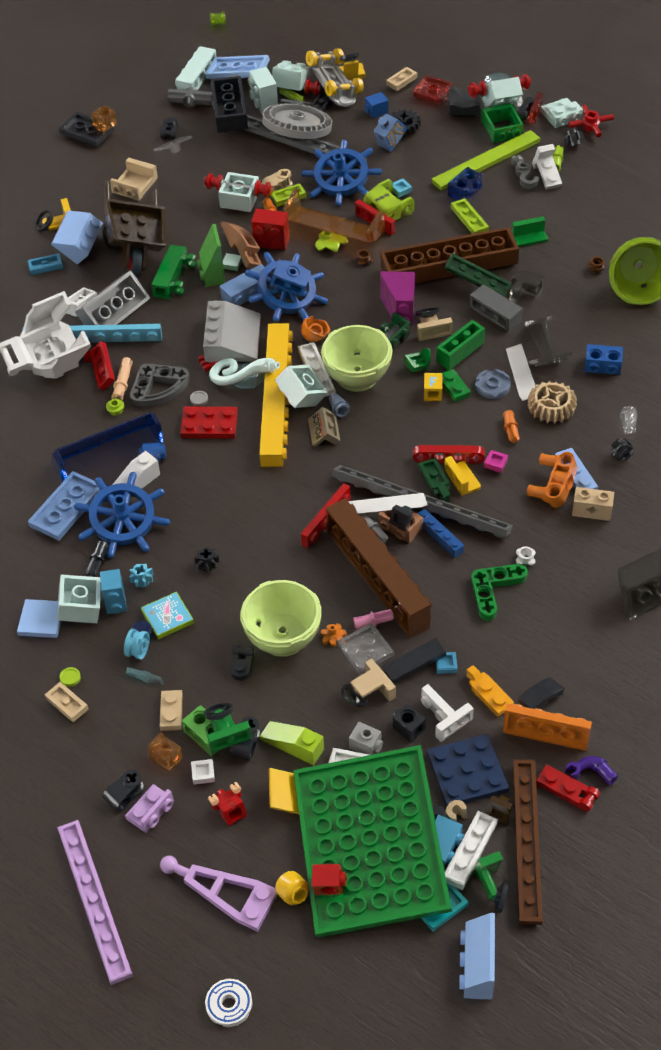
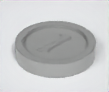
M195 391L190 395V401L195 406H202L207 403L208 395L204 391Z

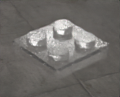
M372 623L337 641L338 647L359 674L365 671V662L371 658L376 664H379L394 656V651Z

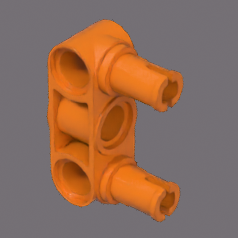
M563 452L557 456L541 453L539 457L540 465L551 466L554 469L550 474L547 486L539 487L529 484L527 496L540 498L554 508L564 505L572 488L578 469L574 455L571 452Z

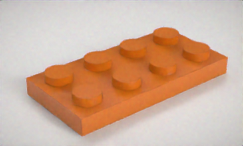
M507 703L503 733L587 751L592 722L583 718L568 717L561 713L554 714L541 709H531L519 704Z

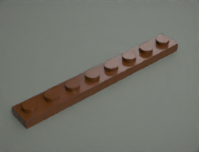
M514 759L513 776L519 925H542L535 760Z

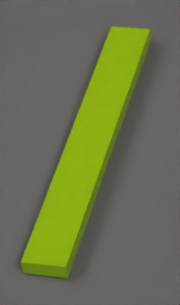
M530 130L432 178V184L440 191H443L540 143V137Z

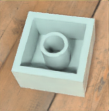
M267 67L249 71L250 78H248V83L251 87L249 95L251 100H254L255 107L263 113L267 107L278 104L277 84Z
M310 365L287 366L275 379L279 389L286 395L289 403L294 408L316 406L328 394V390Z
M60 576L57 621L98 623L100 577Z

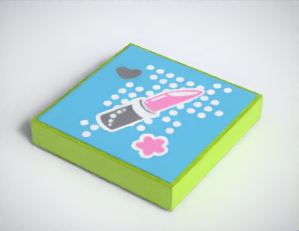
M177 591L141 607L144 617L158 640L194 624V619Z

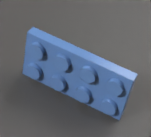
M72 471L28 520V525L60 541L85 512L75 510L74 504L83 503L90 505L93 498L101 490L95 481Z

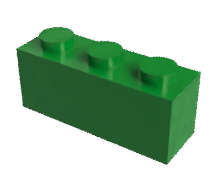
M473 320L468 322L437 347L436 362L447 370L454 368L484 344L485 328Z

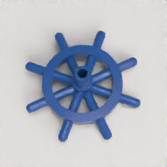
M342 140L341 149H335L326 154H323L319 149L314 150V154L319 158L314 170L301 172L302 177H315L318 187L309 194L310 197L315 198L318 194L324 192L327 195L336 197L335 204L339 207L342 204V197L352 195L357 191L365 196L369 192L363 187L368 179V175L382 174L380 168L368 169L365 158L373 153V149L368 148L360 154L355 150L347 149V141ZM346 159L352 160L351 162L346 164ZM357 164L361 167V169H352ZM328 165V166H329L331 169H333V170H324V169H325V167ZM323 176H331L326 181L322 179ZM351 176H358V178L354 180ZM335 181H337V186L331 185Z
M130 472L127 484L120 483L108 487L100 477L96 478L95 483L101 491L93 498L91 504H74L75 510L89 512L92 526L80 533L78 538L83 541L96 534L103 541L110 543L107 551L108 558L114 557L117 545H128L135 542L138 543L144 552H148L150 548L143 537L147 535L152 525H170L169 519L155 517L152 502L164 495V489L160 488L148 495L143 489L134 485L137 477L135 472ZM131 496L139 500L129 506ZM108 500V502L112 506V509L101 506L105 501ZM143 506L146 508V515L133 513ZM98 514L110 516L100 523L97 518ZM131 520L140 521L142 524L136 529ZM115 523L113 533L105 529ZM125 525L129 532L120 534L122 526Z

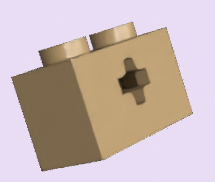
M576 487L572 516L610 521L614 492Z

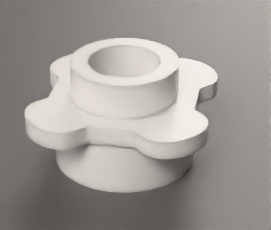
M526 546L517 549L516 554L518 558L516 563L534 565L535 550Z

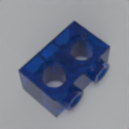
M466 167L448 182L447 196L457 201L471 198L475 192L482 188L483 174Z

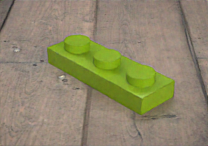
M465 198L451 203L453 212L472 234L489 231V226Z

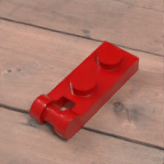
M547 764L536 780L537 786L587 812L593 807L592 802L597 800L600 795V791L597 788L589 787ZM581 794H583V795H585L586 797H585V798H581V797H579V796H580Z

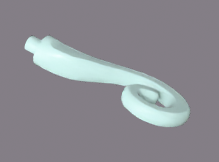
M227 358L217 362L211 368L209 376L216 385L227 386L257 373L274 372L275 369H279L280 363L275 362L273 358H262L235 373L238 369L236 360ZM221 370H222L223 376H219V372H220Z

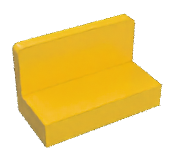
M452 456L445 458L444 471L461 496L481 489L480 483L465 461L456 464Z

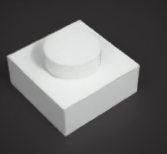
M212 759L191 762L194 785L215 782Z

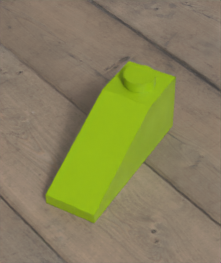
M270 721L259 736L260 740L313 766L324 751V737L305 727Z

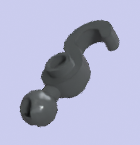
M521 155L513 156L511 163L516 167L515 174L520 177V185L528 189L538 186V176L533 180H527L531 175V166L523 162L524 160Z

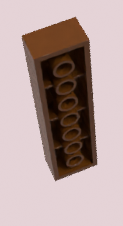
M506 227L380 251V267L382 271L415 272V283L456 276L444 269L451 253L488 270L518 264L519 247L510 228Z
M345 498L326 507L327 533L386 609L392 610L394 619L406 635L412 638L429 629L430 609L432 607L429 598L422 595L419 586L411 581L408 572L399 566L396 557L391 556L385 543L379 541L376 532L367 526L365 518L359 516L355 506L350 504Z

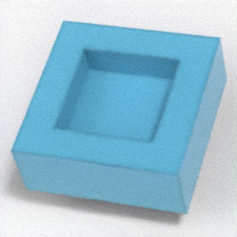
M403 178L393 183V193L397 197H402L412 192V186Z

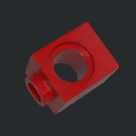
M340 864L313 865L312 889L315 895H342L343 886H346L347 877L346 872L342 871Z

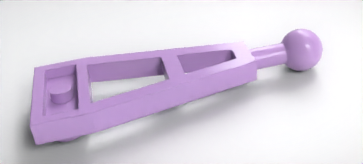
M165 856L160 862V868L164 873L171 874L175 872L185 877L184 883L236 922L257 932L278 895L275 888L258 880L193 864L188 869L179 865L173 856ZM196 875L216 880L210 891L194 880ZM225 882L253 889L241 912H238L217 896Z

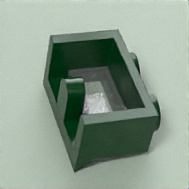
M396 312L392 313L390 324L383 322L381 325V331L385 333L393 349L397 348L402 338L406 339L409 336L411 324L410 321Z

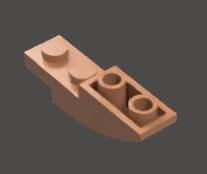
M221 222L231 248L238 249L245 267L253 269L259 266L261 262L257 252L260 250V247L253 236L241 226Z

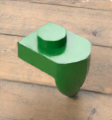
M424 348L419 353L404 356L403 361L411 372L427 370L431 361L430 348Z

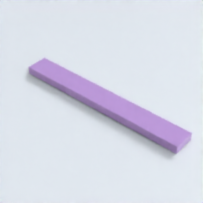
M79 820L57 827L110 984L113 985L131 978L133 975Z

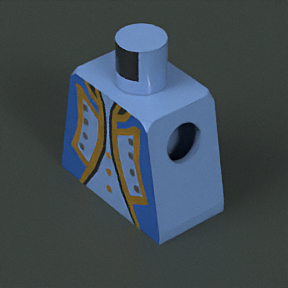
M385 114L379 118V124L374 129V134L378 145L392 152L407 130V127L398 119Z

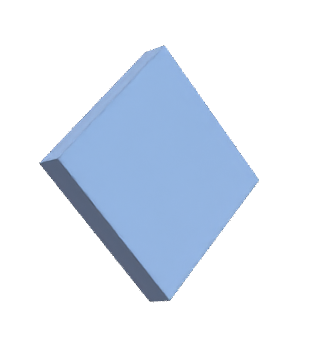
M25 599L17 629L18 636L57 638L61 621H57L58 601Z

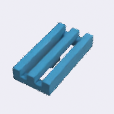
M59 253L27 260L31 275L63 268Z

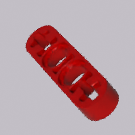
M418 445L413 448L412 458L418 463L434 458L437 459L438 463H445V458L452 456L456 463L465 461L467 464H477L485 460V450L481 446ZM436 453H443L444 455H440V456H439V455H435V454H436ZM455 453H461L462 455L456 456V455H454V454H455Z

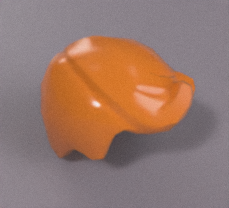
M314 316L305 318L301 325L302 336L308 342H319L330 332L328 323L325 320H316Z

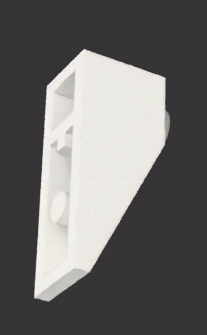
M147 451L143 452L129 463L113 485L127 484L130 472H135L137 477L134 485L142 489L160 476L158 460Z

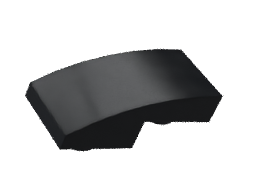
M548 677L526 690L518 697L517 701L526 708L542 709L547 706L548 700L563 695L565 688L551 677Z

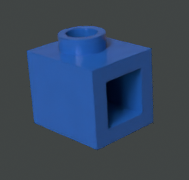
M382 92L365 97L364 109L372 118L389 113V100Z

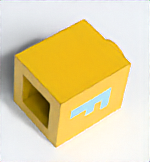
M442 373L424 374V401H442Z

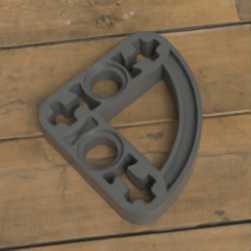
M143 364L139 368L130 392L132 405L150 407L164 404L176 398L184 391L190 381L189 371L182 367ZM164 372L169 373L167 376L160 375ZM153 382L174 384L161 393L149 395ZM141 383H147L144 387L139 386Z

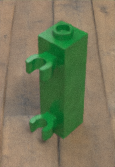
M169 246L151 284L153 297L170 299L173 292L178 295L183 294V282L178 281L185 265L190 268H194L196 265L194 261L196 256L194 254L187 255L186 247Z

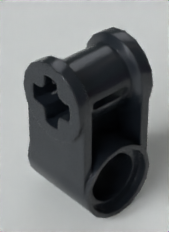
M248 716L243 718L240 723L248 721L252 739L230 746L229 753L251 760L260 731L258 720Z
M134 769L127 770L105 789L102 797L118 812L123 811L144 789L140 773Z

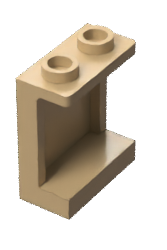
M128 158L125 161L127 169L118 180L113 178L110 180L112 193L140 200L158 178L156 165Z

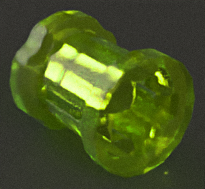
M224 11L216 14L210 13L211 26L220 23L226 24Z

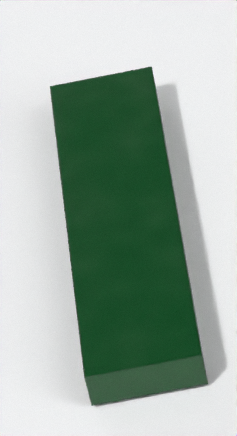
M451 253L444 267L445 270L478 287L484 284L504 297L507 296L512 285L511 282Z

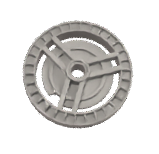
M292 103L276 104L267 107L262 115V123L267 129L289 138H320L328 135L332 129V118L325 112L311 106Z

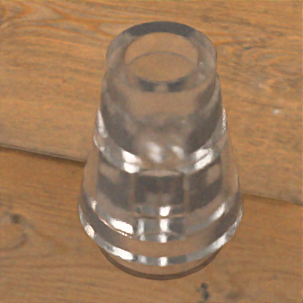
M626 406L620 412L623 430L627 435L635 433L638 417L636 408L632 406Z

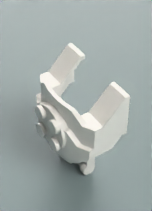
M65 291L32 304L33 307L26 315L24 329L20 337L15 336L0 343V353L8 367L7 371L10 376L18 374L21 370H32L35 375L56 379L63 376L64 372L79 366L78 362L91 347V344L84 331L75 339L70 326L60 321L71 307ZM11 347L19 361L16 364L13 363L8 349Z

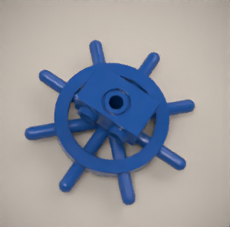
M265 252L264 258L268 265L262 270L261 274L251 270L245 271L246 276L258 280L259 293L248 298L249 302L253 303L263 300L267 306L275 310L274 322L280 320L282 313H299L304 321L305 318H309L305 309L308 308L312 300L324 305L328 304L327 298L315 294V281L322 279L324 273L319 272L311 275L310 270L298 264L300 260V254L298 253L294 254L292 261L280 259L274 261L270 253ZM267 284L275 286V288L268 290ZM280 294L279 300L273 295ZM296 295H299V296H302V297H305V298H304L303 300L299 301L298 298L296 297ZM287 297L290 298L292 303H286Z

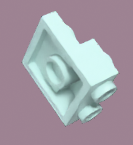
M568 98L540 107V112L555 128L567 125L571 121L582 120L583 109L576 101L571 102Z

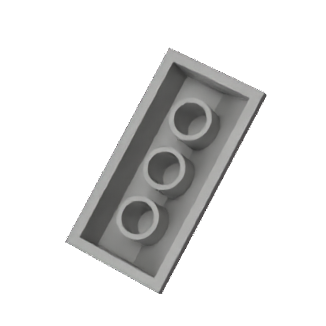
M130 270L81 306L75 313L84 325H117L148 301L150 296Z

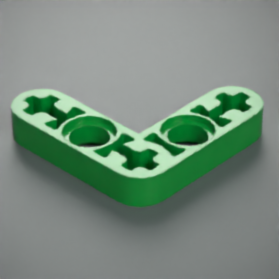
M513 564L477 569L472 573L471 585L481 619L491 621L497 616V604L493 587L521 584L527 580L528 569L524 565ZM503 574L505 578L496 579L494 575ZM478 577H481L483 580V585H480ZM487 592L489 596L482 598L479 596V593ZM487 604L489 611H491L490 613H487L485 610V605Z

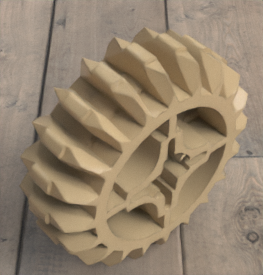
M549 380L548 383L536 384L531 389L527 405L530 414H534V418H539L540 422L545 420L547 424L550 421L555 424L557 421L562 423L564 419L568 420L570 416H573L577 405V398L574 390H570V386H565L564 382L558 384L557 380L555 383H551Z

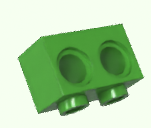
M200 705L182 720L183 730L212 757L218 751L211 753L207 735L214 733L210 720L205 719L204 711L206 709Z

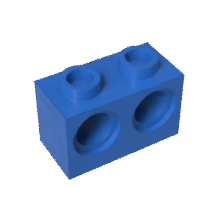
M587 344L585 372L620 375L623 347Z

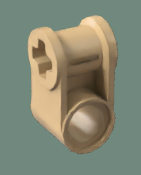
M281 169L264 178L261 184L265 185L266 182H270L271 186H273V192L292 186V181L290 180L291 171Z

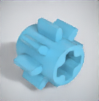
M146 563L136 564L133 569H130V583L135 582L136 587H147L149 582H153L152 568L147 569Z

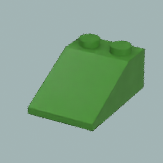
M212 224L199 251L200 259L197 260L198 270H202L199 271L200 279L204 281L205 287L225 283L221 244L216 224Z

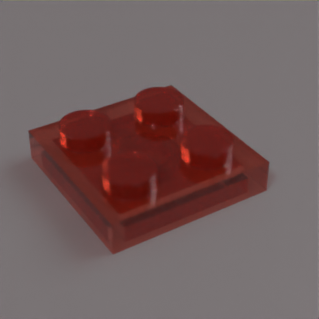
M426 75L413 90V97L441 104L449 93V86H453V83Z

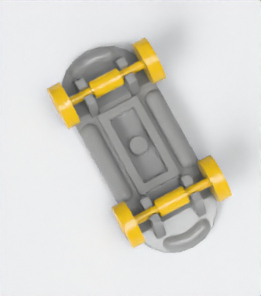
M334 49L333 52L329 51L328 54L320 55L319 52L308 51L306 53V63L325 89L327 96L338 106H352L356 100V94L363 92L364 85L361 78H354L353 81H348L337 65L343 63L339 59V57L344 56L342 49Z

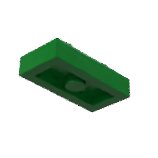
M454 369L442 373V386L454 402L470 397L471 391Z

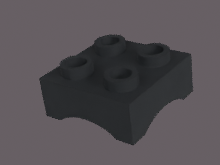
M449 86V115H480V94L476 98H472L468 94V89Z

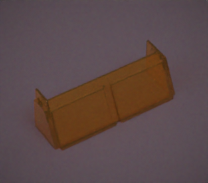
M298 188L293 190L283 207L284 212H288L289 221L367 243L375 242L385 232L384 214L380 210H378L371 225H366L302 207Z

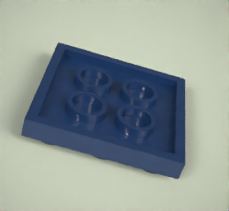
M488 734L427 749V756L446 808L454 800H460L465 804L509 792V786Z

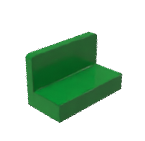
M544 216L512 222L511 232L518 247L548 242Z

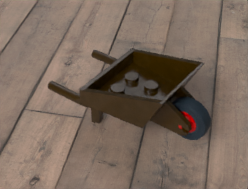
M105 181L103 208L109 245L122 247L123 269H127V272L131 270L134 276L138 278L140 272L146 269L147 251L159 252L166 246L165 207L159 206L158 189L156 188L152 189V205L111 199L110 182Z

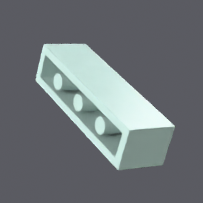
M200 46L194 52L192 58L175 80L177 89L187 90L189 87H194L198 90L206 79V71L214 58L217 57L216 49Z

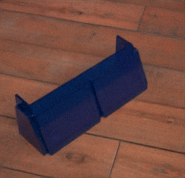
M146 413L55 449L54 453H52L51 463L63 482L67 478L63 460L146 427H149L157 442L162 444L164 440L161 423L155 413Z

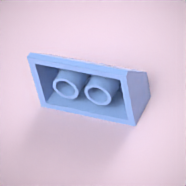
M67 211L51 245L73 262L79 264L89 255L103 223L91 213Z
M489 913L466 922L465 930H461L460 945H465V952H460V967H464V975H460L459 989H464V998L492 1000L495 973V913Z

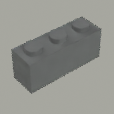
M483 284L470 294L469 307L509 332L522 321L523 308Z

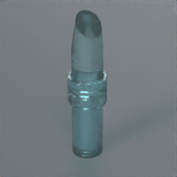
M130 667L126 670V675L139 678L145 682L164 684L160 676L151 674L148 671H141Z

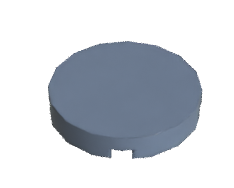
M493 369V371L484 370L476 377L475 388L485 398H502L510 391V377L498 369Z

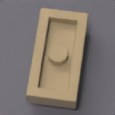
M405 67L387 79L386 85L398 91L415 80L417 72Z
M61 682L45 694L46 700L72 722H75L89 710L88 705Z
M182 690L161 691V731L182 730Z

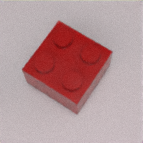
M256 209L251 225L252 235L258 246L285 251L290 239L288 212Z

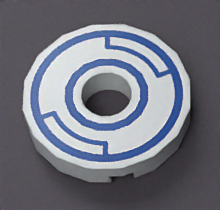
M235 979L220 980L210 988L206 996L205 1005L207 1014L214 1023L223 1025V1027L238 1026L248 1018L253 1002L251 992L244 983ZM227 998H232L236 1001L235 1005L231 1008H225L222 1004Z

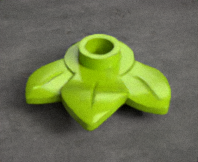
M325 230L319 234L315 247L318 251L328 248L337 252L340 244H348V239L342 234H335L330 230Z

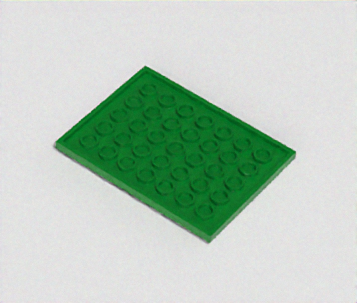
M421 745L293 770L313 921L317 938L452 912ZM340 864L342 871L346 872L347 883L346 886H343L342 895H315L312 889L313 865Z

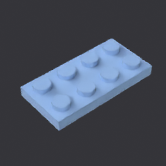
M269 55L215 57L205 73L206 79L241 76V79L250 77L249 71L267 66L270 61Z

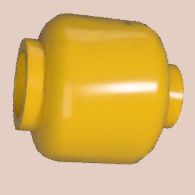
M288 871L279 877L275 889L276 893L285 903L297 905L306 899L309 885L297 872Z

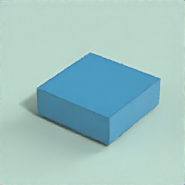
M446 652L447 656L436 661L437 674L457 673L456 652Z

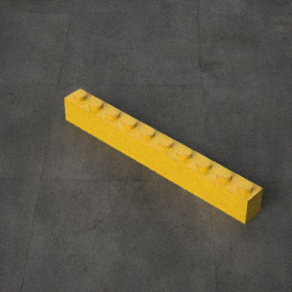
M268 324L266 358H273L275 362L280 363V367L275 369L274 372L265 373L260 441L261 467H283V459H287V448H284V445L288 443V437L285 432H288V421H285V419L289 418V407H286V405L290 403L286 395L279 389L275 379L287 366H292V357L289 353H292V343L290 341H293V331L289 330V324Z

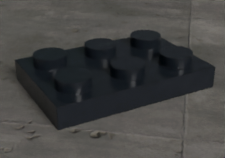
M76 112L59 128L60 134L96 147L115 130L113 124Z

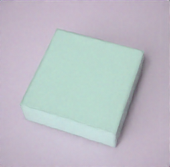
M226 253L223 259V268L238 271L242 262L241 256Z

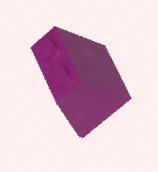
M381 271V300L392 318V313L396 312L410 321V326H413L415 272Z

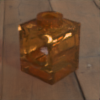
M106 105L91 113L93 126L102 132L117 124L116 112Z

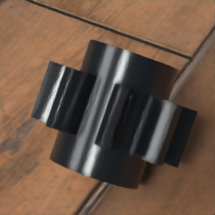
M575 128L565 132L566 136L563 140L565 145H570V148L580 145L581 139L584 137L582 131L579 132Z
M618 438L611 445L613 447L611 453L619 461L622 459L627 461L634 454L632 452L634 447L626 438L622 441Z
M205 547L200 551L198 550V556L194 557L195 564H198V569L207 572L216 569L219 555H216L215 549L211 550Z

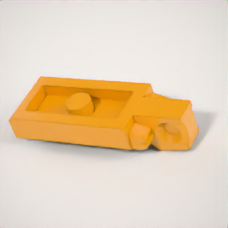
M474 665L467 669L466 676L470 679L471 690L497 717L505 713L507 703L514 704V701L485 672L480 673Z

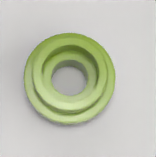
M120 399L108 401L106 404L107 411L111 415L121 414L124 409V402Z

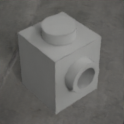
M361 722L357 723L349 737V749L358 753L373 755L376 752L379 753L383 745L381 731Z

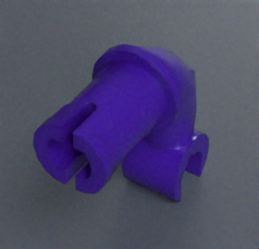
M596 756L584 757L577 763L570 762L566 765L565 774L569 771H574L571 777L576 780L580 777V772L588 768L598 772L608 785H612L618 779V775L607 764V760Z

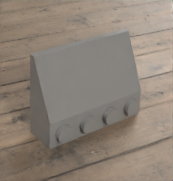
M208 301L203 343L205 362H219L227 358H232L236 362H254L258 360L261 314L227 301Z

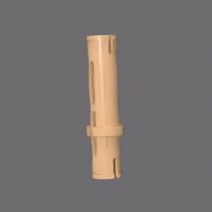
M128 357L123 358L121 361L117 380L113 385L112 399L115 397V399L123 400L124 392L127 390V381L133 361Z

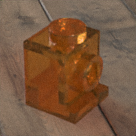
M161 732L147 747L150 759L169 771L182 759L181 746L166 738Z

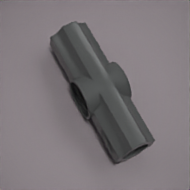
M189 87L187 90H168L167 99L171 103H183L187 107H194L195 104L213 106L214 104L212 92L198 91L194 87Z

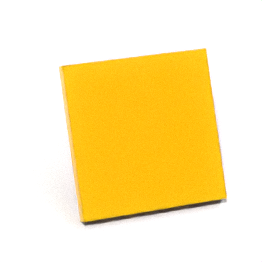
M269 768L270 808L299 814L294 773Z

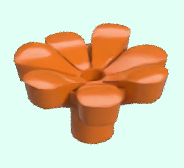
M329 624L326 629L321 630L322 643L327 645L330 642L331 647H335L337 642L342 645L345 643L343 637L347 636L346 630H341V624Z

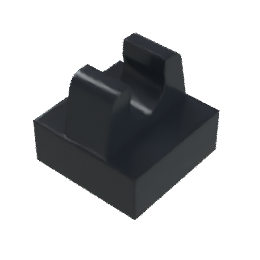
M396 504L392 507L389 523L406 531L410 526L412 508L406 505L401 507Z

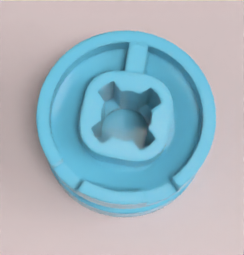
M130 629L124 643V655L127 657L132 655L136 659L142 660L148 650L149 633Z

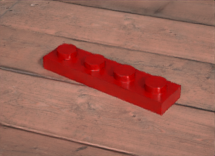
M343 483L301 533L302 546L309 548L312 543L317 542L323 530H327L326 507L345 498L349 502L351 500L350 486Z

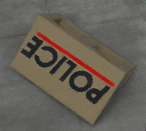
M322 407L308 419L312 446L316 447L325 439L335 445L341 441L335 413Z

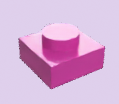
M491 450L484 462V468L502 473L508 461V455Z

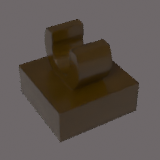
M503 795L500 798L492 796L486 814L498 819L499 823L506 825L513 804L509 803L510 798Z

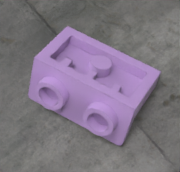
M153 784L125 815L126 820L147 833L150 828L157 825L162 814L171 809L174 802L172 791L167 789L165 792Z

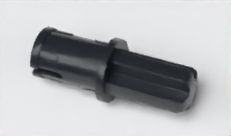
M97 542L93 554L89 557L90 562L85 572L87 576L95 577L100 565L104 563V556L109 548L106 542Z

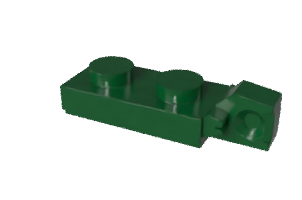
M434 458L418 463V468L434 496L439 495L440 500L450 502V482L437 459Z

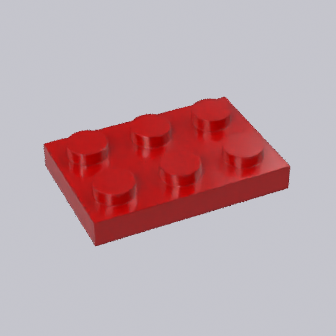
M184 407L180 432L181 438L235 439L238 408Z

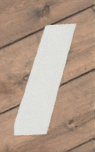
M522 344L507 348L506 352L519 397L524 401L528 399V395L531 389L535 387V383Z
M424 493L349 501L350 504L355 506L357 513L392 510V507L396 504L401 507L406 505L410 508L427 506Z

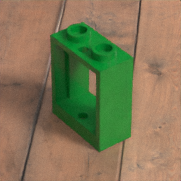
M511 103L482 108L481 122L493 143L511 140L523 134L524 124ZM509 120L511 126L497 129L493 125L494 122Z

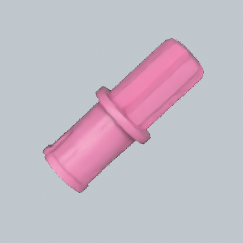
M391 609L376 613L371 611L370 614L354 617L353 621L356 630L370 626L376 627V624L391 621L394 619V615Z

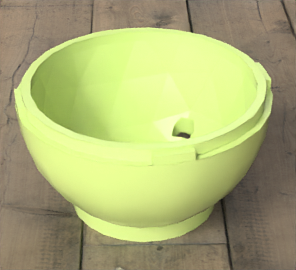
M364 325L346 326L334 330L328 335L321 349L322 361L328 374L340 386L349 391H365L373 387L386 373L391 363L392 346L385 333L379 329Z
M287 580L267 581L260 584L259 587L247 596L241 608L240 620L245 634L256 647L274 656H290L306 647L315 637L321 622V605L317 595L304 585Z

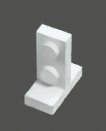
M553 144L538 147L532 162L533 168L539 169L546 190L561 187L562 185L553 159L555 151Z
M428 684L421 688L422 704L426 708H430L438 721H440L436 725L435 737L440 742L473 720L474 708L469 703L454 711Z

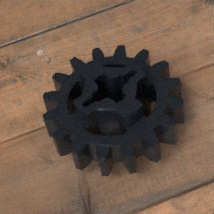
M398 109V112L393 111V115L389 114L407 127L404 134L416 133V130H419V126H421L420 115H417V112L412 113V110L407 111L404 109L401 111Z

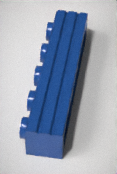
M426 509L417 513L423 517V530L450 555L456 558L464 553V544Z

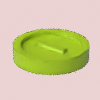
M73 667L66 668L60 673V681L67 687L78 684L81 679L79 670Z

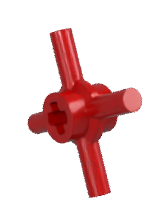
M582 105L584 117L582 120L568 122V127L584 126L586 131L594 132L597 138L601 137L602 133L598 126L601 122L614 120V115L599 116L598 112L589 111L586 105Z

